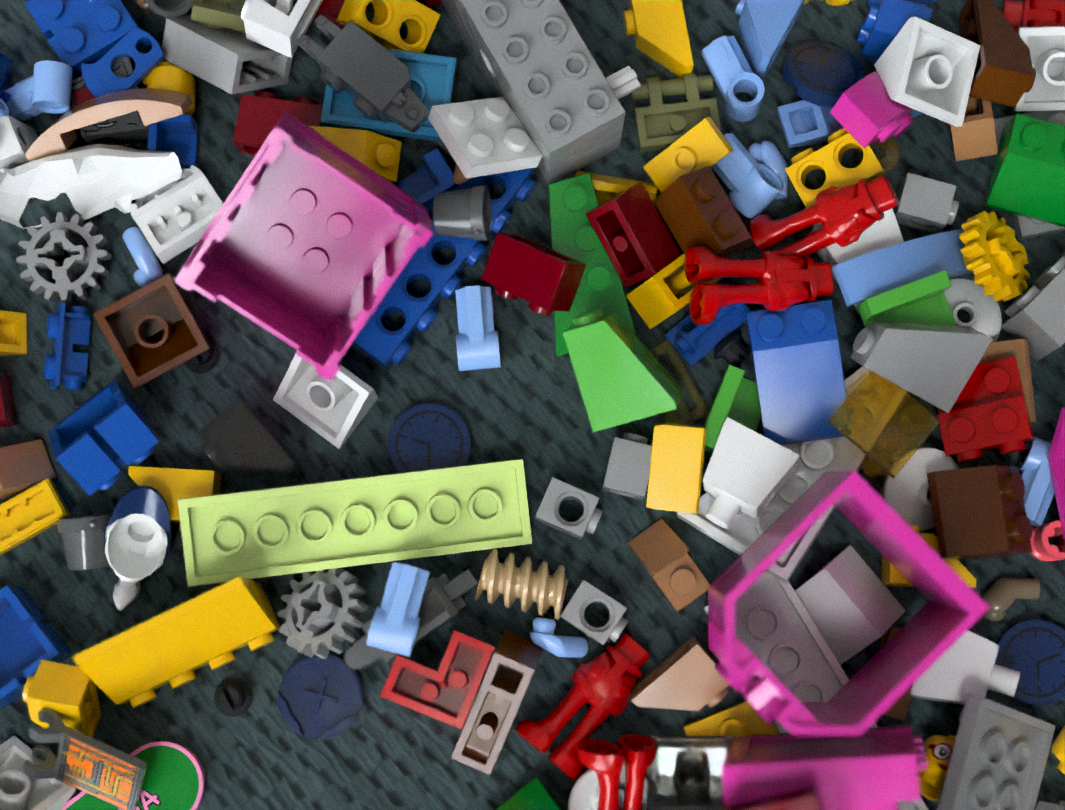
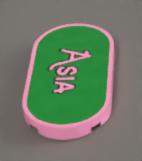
M158 741L145 744L129 754L148 763L136 810H198L203 799L205 772L200 760L190 749L177 743ZM82 791L67 802L62 810L123 809Z

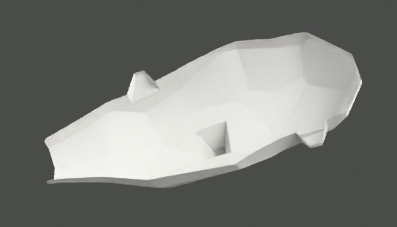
M93 144L67 149L30 161L13 169L0 168V219L23 228L19 223V219L29 198L34 197L49 201L55 199L60 193L67 194L73 207L82 215L84 220L114 207L123 213H129L132 200L145 197L180 179L182 170L179 159L175 152L147 151L118 145Z

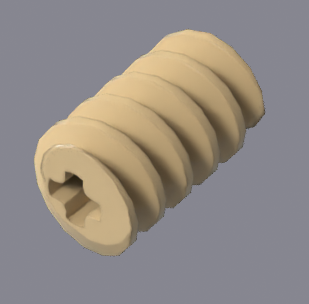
M493 549L484 561L475 600L486 590L488 603L493 605L500 594H503L504 606L510 609L516 599L519 598L521 611L525 613L535 602L537 603L538 615L541 617L552 606L554 607L555 620L559 621L568 584L565 568L563 565H559L554 574L549 575L548 562L543 561L536 571H532L530 557H526L520 567H516L514 553H509L504 562L499 563L498 550Z

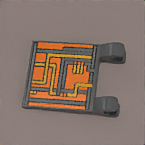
M42 708L38 713V719L41 722L48 723L50 726L40 728L35 724H31L28 731L29 736L32 740L39 743L60 742L58 756L56 758L53 752L45 745H36L32 754L35 758H40L44 762L37 765L26 760L23 765L24 773L34 779L55 778L123 810H136L148 763L67 727L54 710Z

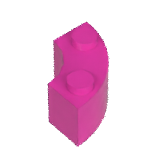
M877 71L865 76L847 89L830 111L834 118L864 149L874 141L879 144L880 142L884 143L892 135L897 138L914 122L910 117L913 109L890 99Z

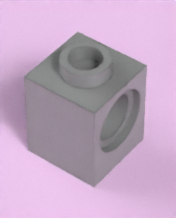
M907 173L898 188L896 197L899 205L893 208L897 223L933 234L939 233L947 224L952 225L959 206V201L953 200L956 186Z
M624 433L623 439L614 438L601 491L643 500L649 480L652 446L647 445L648 438L631 433Z
M552 477L535 515V520L582 540L585 531L591 534L594 533L603 511L595 508L599 497ZM566 500L577 501L583 509L582 517L575 522L565 521L561 518L558 511L560 504Z
M585 580L582 581L559 617L601 645H604L608 638L616 642L628 623V620L622 617L627 608ZM600 603L606 607L608 621L603 627L595 628L586 622L584 612L588 605Z

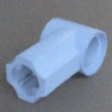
M724 35L713 40L707 47L702 49L701 54L725 100V110L736 121H750L757 116L761 108L765 90L763 81L752 72L734 35ZM740 92H746L750 94L754 98V100L750 102H741L734 95Z
M46 60L36 62L32 76L4 91L3 101L7 105L11 116L25 121L43 112L51 114L68 112L70 110L72 68L58 61Z
M727 133L724 137L734 151L716 163L712 169L731 190L729 192V199L734 207L743 215L753 219L784 189V185L772 169L764 164L757 163L733 133Z
M477 285L455 290L459 334H456L459 371L501 368L498 331L494 330V308L491 287Z
M1035 437L1034 441L1026 443V450L1028 452L1024 462L1018 463V469L1025 485L1023 499L1026 516L1031 525L1040 527L1043 524L1055 492L1047 458L1051 443Z
M393 562L381 606L376 608L367 638L368 646L410 657L419 629L420 618H418V614L430 575L429 571Z

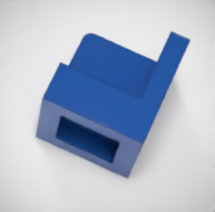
M179 115L149 125L147 151L175 152L181 168L190 169L191 165L198 168L200 129L191 115Z
M437 148L423 156L424 167L398 182L399 188L426 205L428 212L433 209L436 193L454 191L458 184L453 183L454 174Z

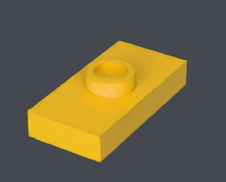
M709 116L649 161L643 168L660 192L663 193L680 176L707 166L711 168L734 150Z
M47 478L0 504V556L56 525L57 519L69 518L71 516L52 479Z
M747 701L682 726L699 768L725 758L736 736L778 734L774 724L769 725Z

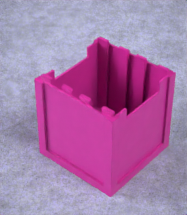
M285 110L192 250L174 282L188 291L194 288L214 302L217 298L297 349L299 357L315 366V372L331 382L341 368V358L417 247L421 246L423 248L433 234L428 208Z
M912 725L868 728L861 736L792 735L791 733L736 736L721 765L725 806L815 785L821 810H898L897 801L921 800L918 770L928 769L922 735H913Z

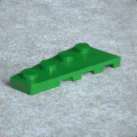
M587 173L549 184L551 249L586 264L570 311H553L555 357L569 353L562 332L573 325L571 319L578 317L577 315L601 307L603 314L615 311L634 334L636 331L620 277L586 216L587 212L598 206L590 174Z

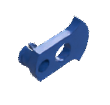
M133 27L100 60L93 64L81 63L82 76L87 88L96 98L116 91L134 89L165 57L158 42L149 33ZM141 43L144 47L151 46L152 49L148 53H141L142 49L139 44ZM121 57H129L135 61L134 72L124 78L114 75L113 65L116 60Z

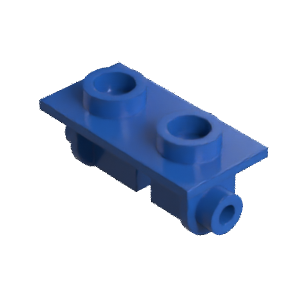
M745 303L728 305L720 309L715 319L708 325H695L689 314L665 334L664 337L692 367L747 320L746 312L752 311Z
M61 302L55 309V313H49L47 318L46 337L53 338L52 354H46L44 358L43 379H50L49 391H54L60 385V382L65 383V390L82 391L83 383H87L88 353L73 352V345L89 346L92 317L88 315V308L81 306H72L70 313L65 312L66 302Z

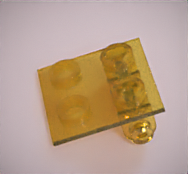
M873 371L867 374L828 420L831 425L866 454L863 458L864 465L862 468L867 475L876 477L878 474L882 475L887 472L892 478L896 477L940 423L935 416L900 386Z

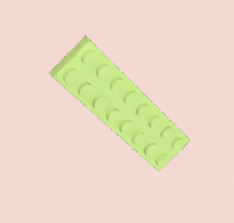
M523 459L178 499L188 587L229 582L239 576L254 579L532 544Z

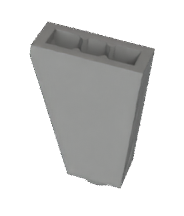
M191 15L166 18L161 50L165 60L230 94L288 84L292 58L247 39L246 35L241 31L228 28H208L201 22L191 20Z
M871 321L868 328L862 329L853 343L854 351L850 358L949 413L993 338L969 326Z

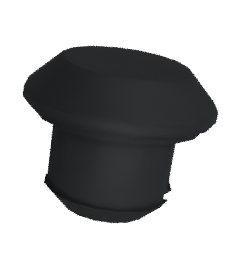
M732 332L715 347L714 358L719 359L722 357L729 365L738 367L742 361H745L750 356V350L740 341L742 333Z
M209 338L207 340L211 349L184 363L189 370L195 373H205L216 366L219 360V350L214 341Z
M230 678L218 685L214 694V702L220 713L236 717L244 714L249 709L253 695L251 688L246 682L241 679Z

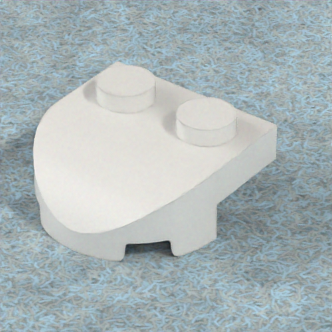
M191 165L190 169L181 168L182 175L180 179L145 197L136 199L135 204L130 203L132 218L140 227L155 254L163 264L196 244L223 205V202L203 172Z

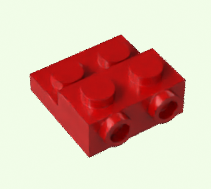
M1015 356L978 364L950 412L947 413L938 408L939 414H937L945 454L952 458L957 457L958 463L983 459V451L997 448L1000 449V454L1019 452L1027 449L1025 442L1035 440Z

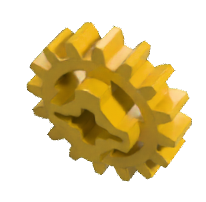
M983 211L967 219V222L961 225L964 232L959 234L960 240L965 244V247L960 249L963 255L966 269L972 271L975 275L974 283L983 287L984 295L989 296L992 294L996 302L1001 300L1005 302L1023 294L1022 291L1028 289L1025 280L1030 278V274L1024 268V265L1028 264L1025 247L1015 238L1014 229L1006 225V220L1003 217L997 219L994 211L990 213Z

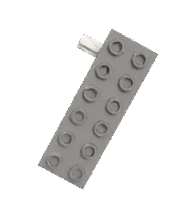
M441 0L497 97L504 96L541 152L542 158L537 167L548 186L620 148L626 112L619 99L641 87L637 80V74L633 69L631 70L630 66H627L605 78L559 0Z

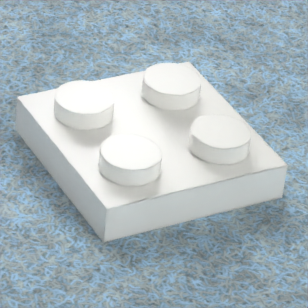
M504 96L434 105L431 108L428 119L466 179L536 168L542 158L541 152Z

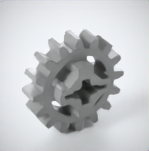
M57 212L56 222L54 223L45 216L41 217L42 228L37 230L29 226L27 231L32 236L30 242L19 241L18 244L26 250V255L17 257L16 262L28 268L20 274L21 278L26 282L34 281L31 284L30 290L37 295L44 292V298L52 303L55 302L59 294L61 300L66 302V304H71L73 294H77L83 300L88 299L86 288L91 286L99 290L101 286L96 280L97 276L109 275V271L102 266V262L112 259L111 254L106 250L100 249L108 243L107 239L102 234L95 235L98 228L91 221L84 225V219L78 214H74L70 222L62 212ZM73 233L82 236L89 247H84L83 245L75 246ZM64 251H67L71 254V257L65 258L64 265L61 266L56 261L63 258ZM85 268H87L86 271L84 272V274H83L80 278L77 279V276H78ZM40 269L52 270V277L55 279L56 284L48 282L43 277Z
M342 568L318 570L315 573L311 571L302 572V582L299 583L293 579L290 581L293 589L292 594L281 596V599L287 603V607L277 612L278 617L286 620V623L279 628V632L288 636L286 644L297 649L298 652L310 658L316 655L322 659H327L329 649L340 654L343 652L342 641L347 640L354 643L356 640L352 630L354 627L362 628L361 626L365 624L362 620L358 619V615L368 610V605L359 601L366 594V591L357 585L359 579Z

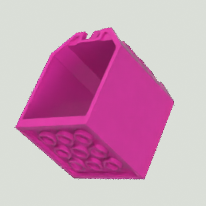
M855 470L824 472L708 586V649L719 659V662L714 666L718 673L737 692L743 693L745 700L769 725L777 719L792 735L861 736L990 607ZM834 505L918 590L928 603L828 702H800L735 636V600Z

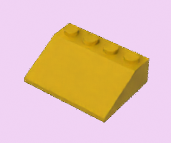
M239 576L78 653L73 658L76 665L116 705L130 702L132 708H136L157 698L154 690L170 683L172 689H175L196 679L194 671L209 664L211 670H215L234 661L235 656L233 652L247 645L251 651L270 644L275 641L272 633L279 630L280 624L261 583Z

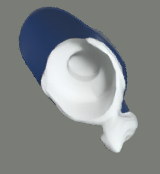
M144 485L133 488L120 498L111 515L105 533V555L110 567L120 579L114 586L113 600L119 611L125 609L127 605L137 598L141 588L140 581L161 567L162 563L167 559L171 547L172 526L168 505L164 497L155 488Z

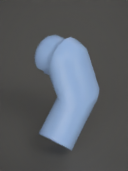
M763 140L762 144L753 143L749 147V153L757 163L764 164L772 169L783 182L784 189L775 199H786L788 193V175L785 171L788 168L787 162L774 143Z
M130 227L125 230L122 238L139 268L134 272V280L140 287H144L162 277L163 269L139 227Z
M536 617L533 620V632H530V638L534 644L557 657L582 658L587 654L588 643L585 638L554 634L556 628L554 619Z

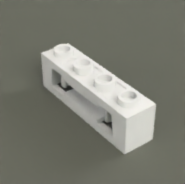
M246 0L241 12L246 38L292 58L299 46L297 43L298 38L306 33L323 0H298L294 8L293 0Z

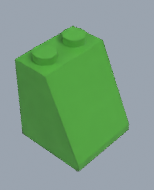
M601 307L578 314V317L571 319L573 325L562 333L593 432L678 408L684 396L682 388L615 311L603 314Z

